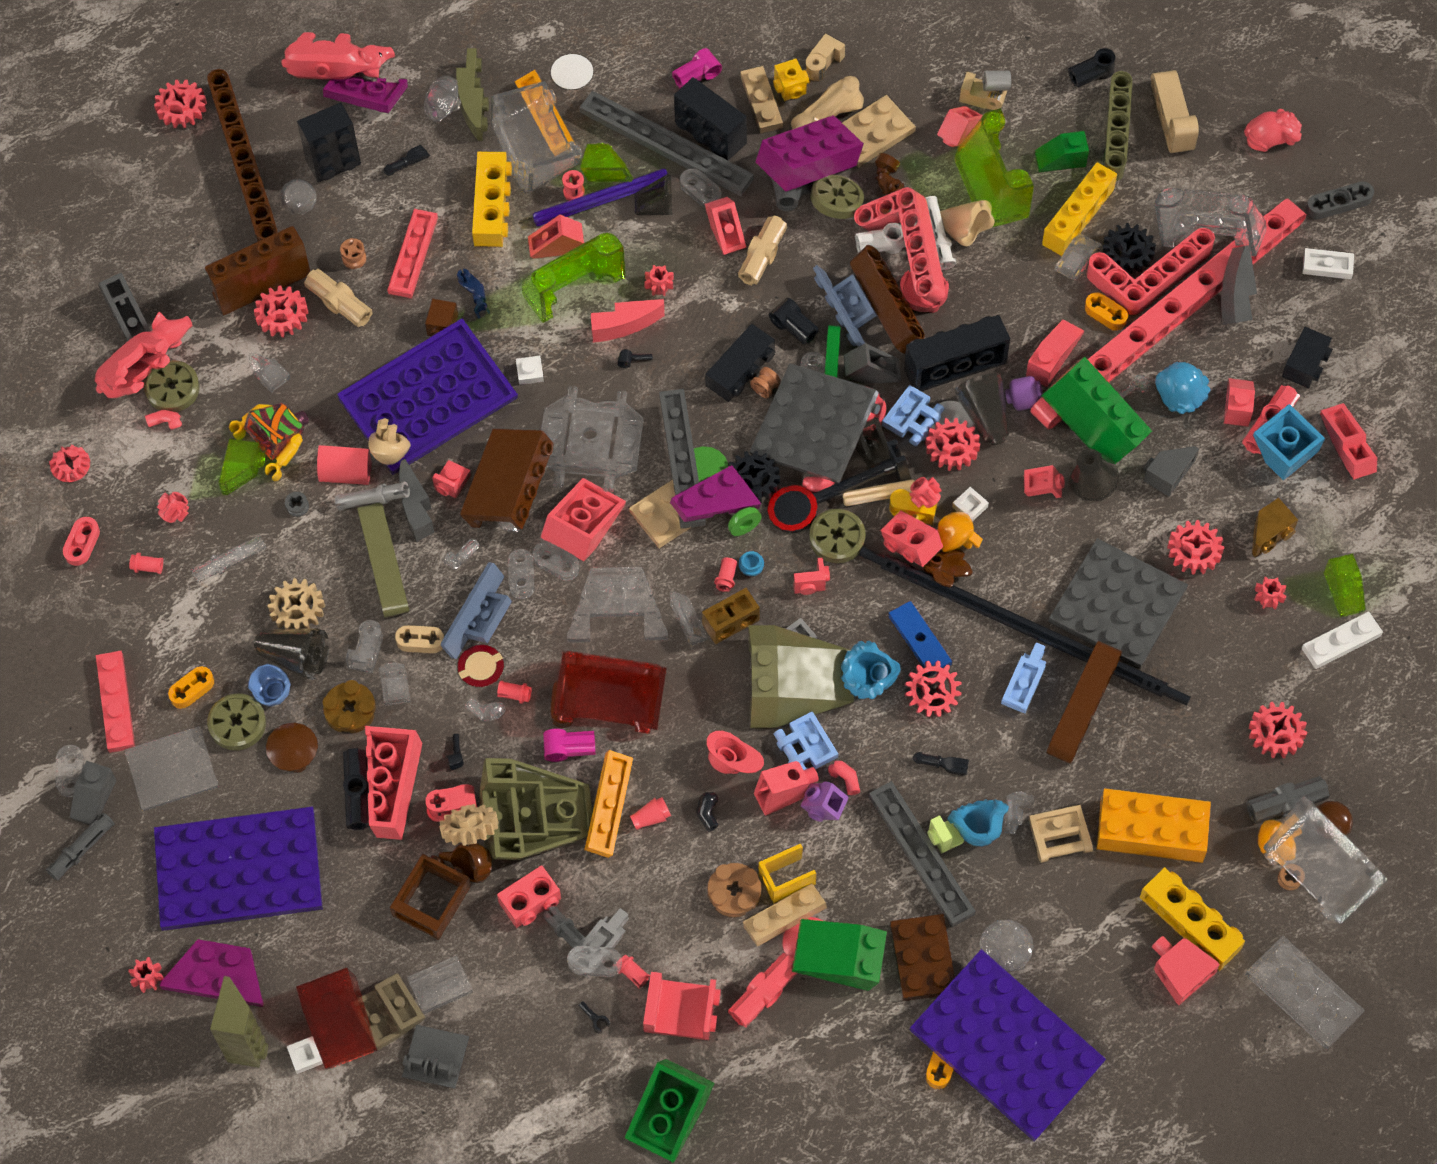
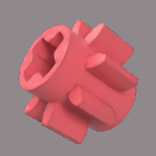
M653 265V269L650 272H645V289H651L653 296L655 294L665 296L668 289H673L672 280H674L673 272L668 273L665 265L663 267Z
M925 477L915 480L910 487L912 492L909 494L912 497V502L918 508L922 505L926 508L933 507L941 498L939 493L942 490L939 487V483L933 477L929 480Z
M172 492L170 495L164 493L158 500V514L166 522L173 523L177 519L182 522L188 515V500L181 493Z
M1264 577L1263 585L1260 583L1256 584L1254 590L1258 593L1254 600L1260 601L1263 609L1273 607L1275 610L1277 609L1278 602H1285L1286 595L1283 593L1286 590V585H1281L1278 578L1268 579Z
M147 957L146 961L140 962L135 960L136 965L134 969L128 970L129 974L135 977L130 981L132 986L136 987L140 984L142 993H145L146 989L153 988L157 990L156 984L164 979L162 974L157 973L162 969L160 963L152 965L150 957Z

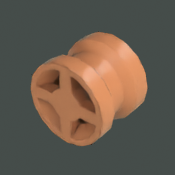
M351 238L341 244L342 261L347 268L358 269L365 264V249L360 240Z
M763 367L759 371V376L754 377L750 381L753 390L763 398H769L772 395V390L778 388L781 383L778 374L768 367Z

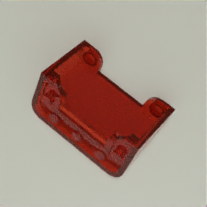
M561 650L553 715H558L557 720L573 722V718L581 717L635 726V732L650 734L651 729L657 730L667 668L660 664Z

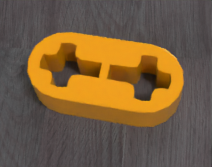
M1091 293L1086 298L1085 311L1090 317L1111 330H1122L1126 326L1128 313L1125 308L1101 293ZM1100 303V306L1092 307V304ZM1117 315L1121 317L1120 319H1116L1115 321L1112 320V317H1116Z
M197 667L173 684L168 692L172 705L180 709L186 708L206 694L214 685L212 672L207 667ZM201 676L206 678L207 681L205 683L198 682L197 678ZM178 692L185 693L186 697L184 699L177 698L176 694Z
M933 1052L926 1072L928 1085L934 1089L945 1088L950 1082L954 1069ZM940 1065L944 1067L942 1076L946 1078H941L938 1082L934 1080V1075L931 1072L936 1073Z

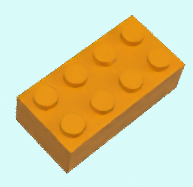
M1104 788L1100 802L1096 849L1203 863L1208 846L1211 802Z

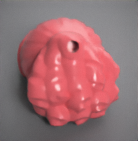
M1278 109L1276 112H1264L1247 124L1244 134L1247 137V144L1250 148L1266 152L1276 145L1287 143L1291 146L1295 142H1299L1302 135L1300 133L1302 124H1300L1292 112L1289 113V111Z

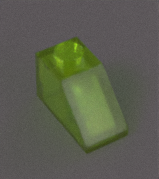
M597 143L586 145L580 168L588 181L632 182L633 177L626 164L609 144Z
M229 439L219 479L222 495H229L257 477L259 467H263L265 461V453L261 451L259 442Z
M1349 554L1329 559L1323 573L1340 618L1365 612L1362 575L1354 555Z

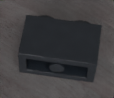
M1304 327L1285 365L1282 377L1308 389L1313 380L1318 382L1324 369L1320 366L1323 361L1328 362L1333 351L1329 347L1332 338Z

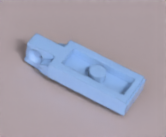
M1035 643L1031 655L1024 653L1021 656L1001 704L1026 713L1045 670L1046 661L1041 659L1046 646Z

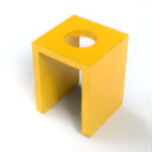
M801 844L759 862L758 875L773 904L810 884L816 885L815 870L775 887L769 875L801 860L803 852Z

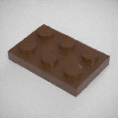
M944 914L890 921L903 1001L938 997L955 979Z

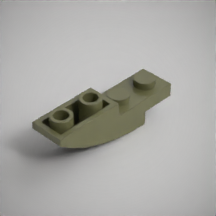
M467 48L466 68H456L459 102L462 114L471 133L478 141H483V132L488 130V118L484 117V113L489 112V97L484 96V88H481V78H477L478 72H482V58H478L477 48Z

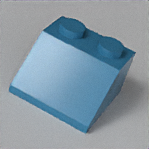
M1290 404L1253 433L1265 463L1283 481L1316 455L1325 440Z

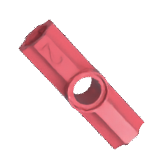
M1281 385L1269 404L1263 408L1261 415L1243 439L1242 444L1248 451L1253 454H1261L1253 433L1269 421L1267 418L1274 417L1288 404L1294 407L1300 397L1294 388L1289 385Z
M783 952L764 973L760 972L749 983L747 991L728 1010L733 1020L740 1026L746 1028L765 1007L769 1008L782 994V989L795 977L797 973L792 972L794 959L790 955Z

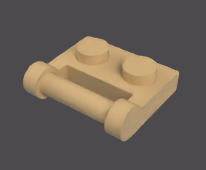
M1081 805L1029 816L1028 821L1040 863L1048 862L1049 858L1081 851L1084 853L1093 851ZM1079 834L1080 841L1046 848V841Z

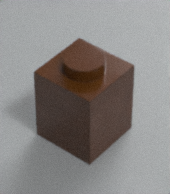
M432 298L425 322L427 336L432 337L457 322L458 310L455 302Z

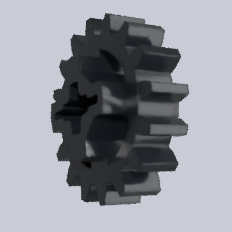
M1126 223L1125 228L1116 225L1115 231L1111 229L1108 231V236L1104 237L1102 253L1108 255L1123 270L1128 269L1129 274H1132L1135 268L1138 272H1142L1143 266L1148 268L1150 261L1154 259L1156 243H1152L1153 235L1146 236V228L1140 231L1138 230V224L1134 228H1130L1129 223Z
M757 450L754 451L752 456L745 451L743 458L738 455L735 456L736 463L729 462V466L732 465L761 503L762 497L765 496L767 499H771V492L776 493L778 491L777 484H780V469L775 467V459L767 460V453L760 457Z

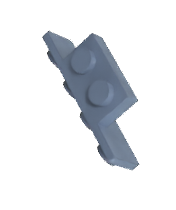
M816 265L813 267L816 273L814 279L821 289H825L827 293L825 299L832 308L835 307L838 312L835 315L836 319L842 327H846L849 333L846 336L849 342L854 347L865 344L858 328L876 317L877 314L859 281L852 274L836 286H833L827 273Z
M488 562L441 642V647L453 659H457L468 639L488 643L512 602L507 595L495 593L504 579V575L494 563Z

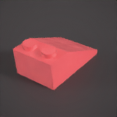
M582 478L547 515L541 538L574 557L585 561L597 548L625 506L626 501Z

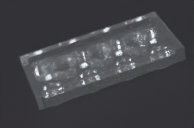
M1284 936L1259 958L1245 974L1326 1050L1365 1011Z

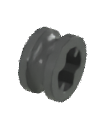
M292 492L287 495L284 504L290 515L300 517L307 513L309 503L303 493ZM300 501L302 505L300 507L296 505L293 508L292 502L298 503Z

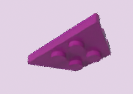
M197 939L160 983V987L163 990L218 999L223 978L227 976L231 978L248 1005L259 1007L264 1005L252 951L246 947Z

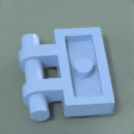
M909 385L882 420V426L902 438L907 431L913 433L909 442L913 446H918L921 441L926 439L928 431L933 424L939 422L945 408L939 403L933 409L927 406L930 402V396ZM920 415L925 417L921 425L915 422Z
M813 712L789 723L793 733L786 736L783 729L774 732V736L778 741L776 744L780 751H784L789 759L788 763L797 761L803 770L806 769L804 764L809 761L817 769L838 758V752ZM799 742L804 750L799 755L793 747V744Z

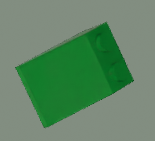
M801 919L792 972L869 991L880 981L887 931L859 924Z
M668 1059L657 1062L625 1135V1139L674 1163L702 1113L715 1083Z

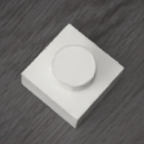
M540 356L516 359L519 385L544 382Z
M969 487L953 502L952 507L956 511L967 513L972 521H974L988 508L989 502Z
M313 1036L287 1046L297 1074L323 1064Z

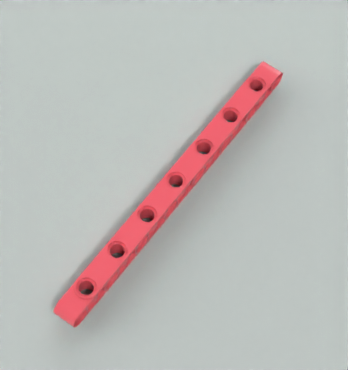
M1287 198L1092 355L1088 359L1095 368L1104 369V371L1098 370L1099 373L1108 382L1112 381L1222 290L1223 278L1232 248L1250 245L1252 264H1254L1297 229L1305 220L1307 214L1290 199ZM1043 397L1033 405L1030 411L1047 429H1052L1063 420Z

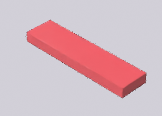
M418 209L413 210L387 289L388 294L412 298L438 219L437 213Z

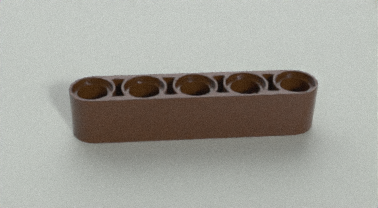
M866 245L850 261V266L893 345L898 351L906 354V345L915 339H924V331L880 252L872 245Z
M1100 641L1096 643L1051 739L1046 754L1066 763H1072L1120 660L1121 650Z

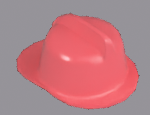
M714 731L707 737L708 759L712 767L724 774H737L739 772L756 773L764 766V758L761 753L733 734L725 731Z

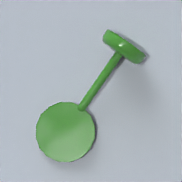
M704 446L694 448L699 483L728 467L726 457L719 450ZM754 507L739 510L729 520L728 529L733 536H741L750 532L759 524L762 518L761 513Z

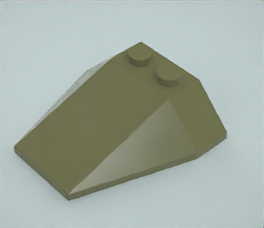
M775 625L748 626V643L751 654L750 729L779 728L810 712L818 715L854 702V695H851L850 690L845 689V682L841 679L843 675L841 670L842 662L847 651L851 650Z
M485 758L479 798L480 806L484 804L486 808L492 807L493 811H496L498 829L494 830V835H487V839L484 840V845L494 859L520 860L587 838L592 817L589 784L513 759Z

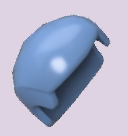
M270 664L258 666L251 673L248 682V688L260 704L270 707L281 704L289 695L291 685L286 673L279 667Z

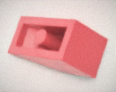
M967 106L949 109L937 135L943 138V142L948 146L964 145L983 123L985 117Z
M725 197L706 203L705 208L710 226L723 255L747 248L735 202Z
M558 215L528 236L530 257L543 258L570 254L584 244L582 223L563 215Z
M1228 378L1224 424L1249 427L1255 396L1253 381Z

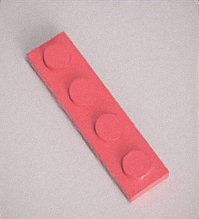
M122 651L96 655L107 749L109 753L134 749L135 742Z

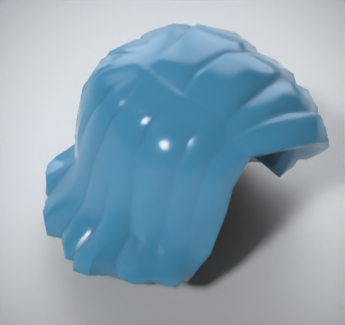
M1175 362L1156 375L1155 384L1163 403L1171 412L1177 411L1179 414L1194 412L1195 408L1202 406V403L1209 398L1210 387L1207 386L1209 384L1208 378L1203 376L1200 369L1189 363Z
M859 641L845 655L841 665V670L843 671L841 679L845 682V689L850 690L851 695L858 696L859 699H875L877 695H881L885 689H888L896 681L901 671L900 664L879 650L875 642L867 641L864 643Z
M996 799L976 801L973 804L968 803L957 808V810H952L948 816V821L954 825L967 843L983 847L1000 837L1003 816L1007 813L1009 806Z

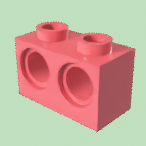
M900 511L880 530L884 538L883 543L890 552H897L908 562H915L922 567L943 547L936 529L903 511Z
M542 865L497 894L500 906L516 928L522 924L523 926L529 925L536 919V915L544 910L549 911V907L557 906L559 900H561L560 889ZM539 888H547L549 890L545 895H537L535 893ZM518 902L526 904V907L522 910H515L513 908Z

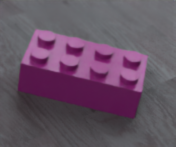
M832 115L762 140L756 163L785 191H789L857 166L864 143L842 124L839 119Z

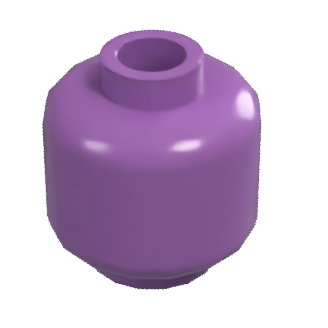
M1033 376L1013 379L1010 382V389H1005L1007 403H1012L1017 411L1031 409L1042 398L1041 395L1043 394L1040 381H1036Z

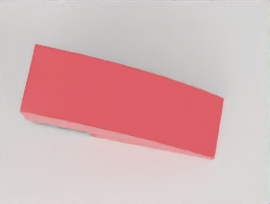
M664 299L615 303V311L591 313L593 343L625 337L652 325L665 316Z
M1342 403L1321 410V417L1331 441L1353 480L1376 473L1377 457L1366 443L1365 432L1345 404Z

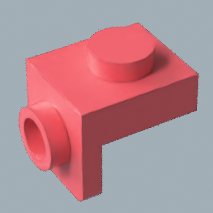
M817 558V571L794 573L793 585L795 594L811 595L817 591H825L826 581H830L829 566H824L823 558Z

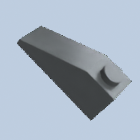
M122 272L98 284L127 342L139 333L150 332Z

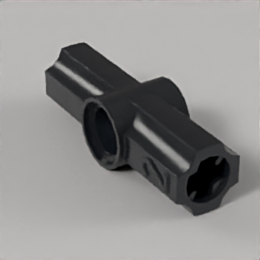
M351 748L343 752L346 828L364 830L370 827L366 750ZM354 786L362 787L359 792L350 791Z

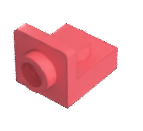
M448 460L440 474L435 473L433 475L434 488L443 496L450 495L457 498L471 476V472L469 469Z
M1053 465L1024 470V493L1028 497L1052 493L1056 498L1062 497V488L1065 487L1064 477Z

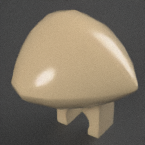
M384 418L378 420L377 430L370 435L368 445L370 453L377 461L382 464L393 465L405 456L411 445L406 437L396 433L397 425H388L389 420Z

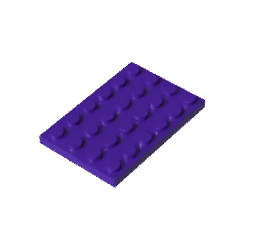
M460 319L339 392L337 398L368 441L370 435L377 430L378 420L386 418L389 420L388 425H397L396 433L406 437L411 445L409 451L401 459H406L410 465L516 400L518 394L465 321ZM400 461L393 465H386L392 475L400 471Z
M313 807L154 827L159 916L162 931L323 910Z
M982 949L909 1029L1034 1142L1106 1060Z

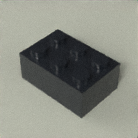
M692 77L674 94L676 125L681 130H686L692 134L697 142L708 146L714 154L729 161L747 144V116L696 78Z
M341 102L297 121L306 162L318 183L323 180H329L344 171L353 170L356 166L361 165L354 126Z

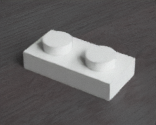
M1305 248L1302 274L1352 279L1354 253Z

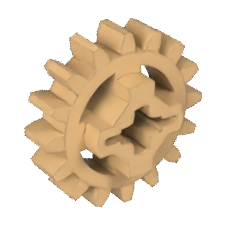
M293 578L292 584L289 585L286 581H283L284 588L275 587L277 595L269 596L271 604H268V609L271 612L272 621H276L279 629L285 625L287 633L292 628H295L297 634H300L302 627L309 631V624H319L316 617L324 616L322 608L325 607V603L322 599L321 590L317 591L314 583L308 587L306 579L301 584H298L297 579ZM311 600H313V607L312 609H309V606L311 605ZM283 602L284 606L282 607V612H280V605Z
M475 804L461 806L459 811L451 810V815H444V820L440 821L439 826L442 839L445 838L446 843L452 841L453 845H457L459 842H462L463 846L476 844L478 839L486 840L487 835H494V830L498 829V819L496 811H493L492 807L486 808L484 804L476 807Z

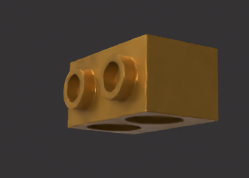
M747 588L702 611V625L715 645L760 620V607Z

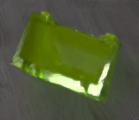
M1001 108L986 112L956 149L955 163L971 201L987 200L992 206L991 215L995 220L993 227L1029 218L1034 189L1033 182L1026 171L1022 169L1007 171L999 153L1001 149L999 133L1005 126V117Z
M600 234L536 269L523 280L522 294L542 323L553 318L551 307L557 303V298L554 295V292L590 272H593L598 280L603 278V276L612 277L615 283L625 278L624 246L614 234Z

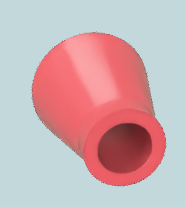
M662 797L657 800L653 798L636 813L630 815L637 830L642 827L665 822L666 818L671 816Z

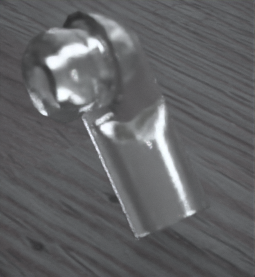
M473 538L469 539L456 554L453 552L447 553L444 557V563L450 569L459 568L477 551L479 543Z
M471 698L465 706L467 710L483 722L500 718L506 710L502 702L497 701L482 705L474 698Z

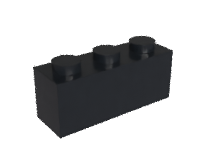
M751 324L705 374V386L727 402L734 396H739L749 379L752 380L758 375L760 367L765 362L769 363L776 353L775 339Z

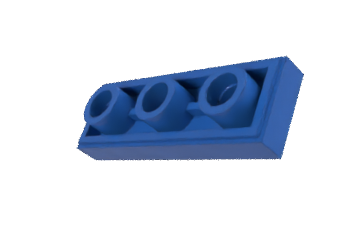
M911 601L889 612L888 617L923 668H925L926 661H930L931 666H934L936 661H940L941 668L946 665H952V660ZM927 672V674L929 675V677H931V676H933L934 674L937 673V672Z

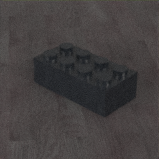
M1000 315L986 316L978 322L962 324L956 329L947 332L940 331L931 337L911 341L906 345L904 370L911 386L922 392L1007 364L1010 337Z

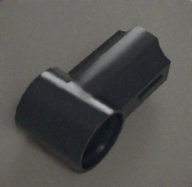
M1102 48L1096 51L1094 57L1068 68V74L1073 85L1080 87L1098 78H1110L1114 73L1115 53L1108 48Z
M791 298L784 299L768 314L771 322L778 329H786L803 345L809 344L814 340L819 332V328L801 313L799 306Z

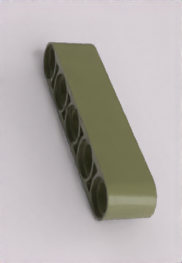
M1118 71L1112 75L1108 93L1103 166L1117 173L1116 181L1121 180L1124 176L1128 152L1132 77L1125 71Z
M379 502L357 507L384 617L388 618L408 613L410 611L383 505Z

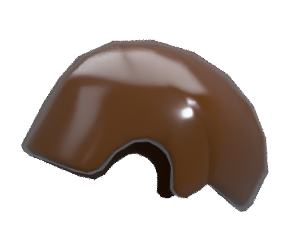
M1327 801L1320 804L1313 811L1311 824L1315 833L1322 839L1339 841L1347 834H1350L1353 826V817L1348 807L1342 803Z

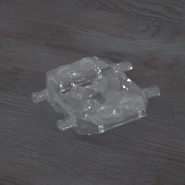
M569 386L567 397H562L544 408L541 430L554 443L553 452L546 467L555 472L553 486L558 487L559 482V488L563 487L565 474L572 473L605 477L603 491L608 492L609 486V492H613L616 478L637 471L644 418L626 403L628 393L623 391V395L621 391L617 392L616 401L594 403L583 398H577L578 388L574 386L572 394V386ZM570 413H572L566 455H564ZM617 417L618 424L613 458L609 459L614 419ZM587 431L597 433L592 439H587L583 436Z

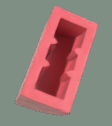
M319 445L317 457L319 482L369 485L372 467L369 449Z

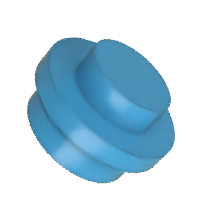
M746 552L739 559V569L744 575L756 576L764 568V560L757 552Z

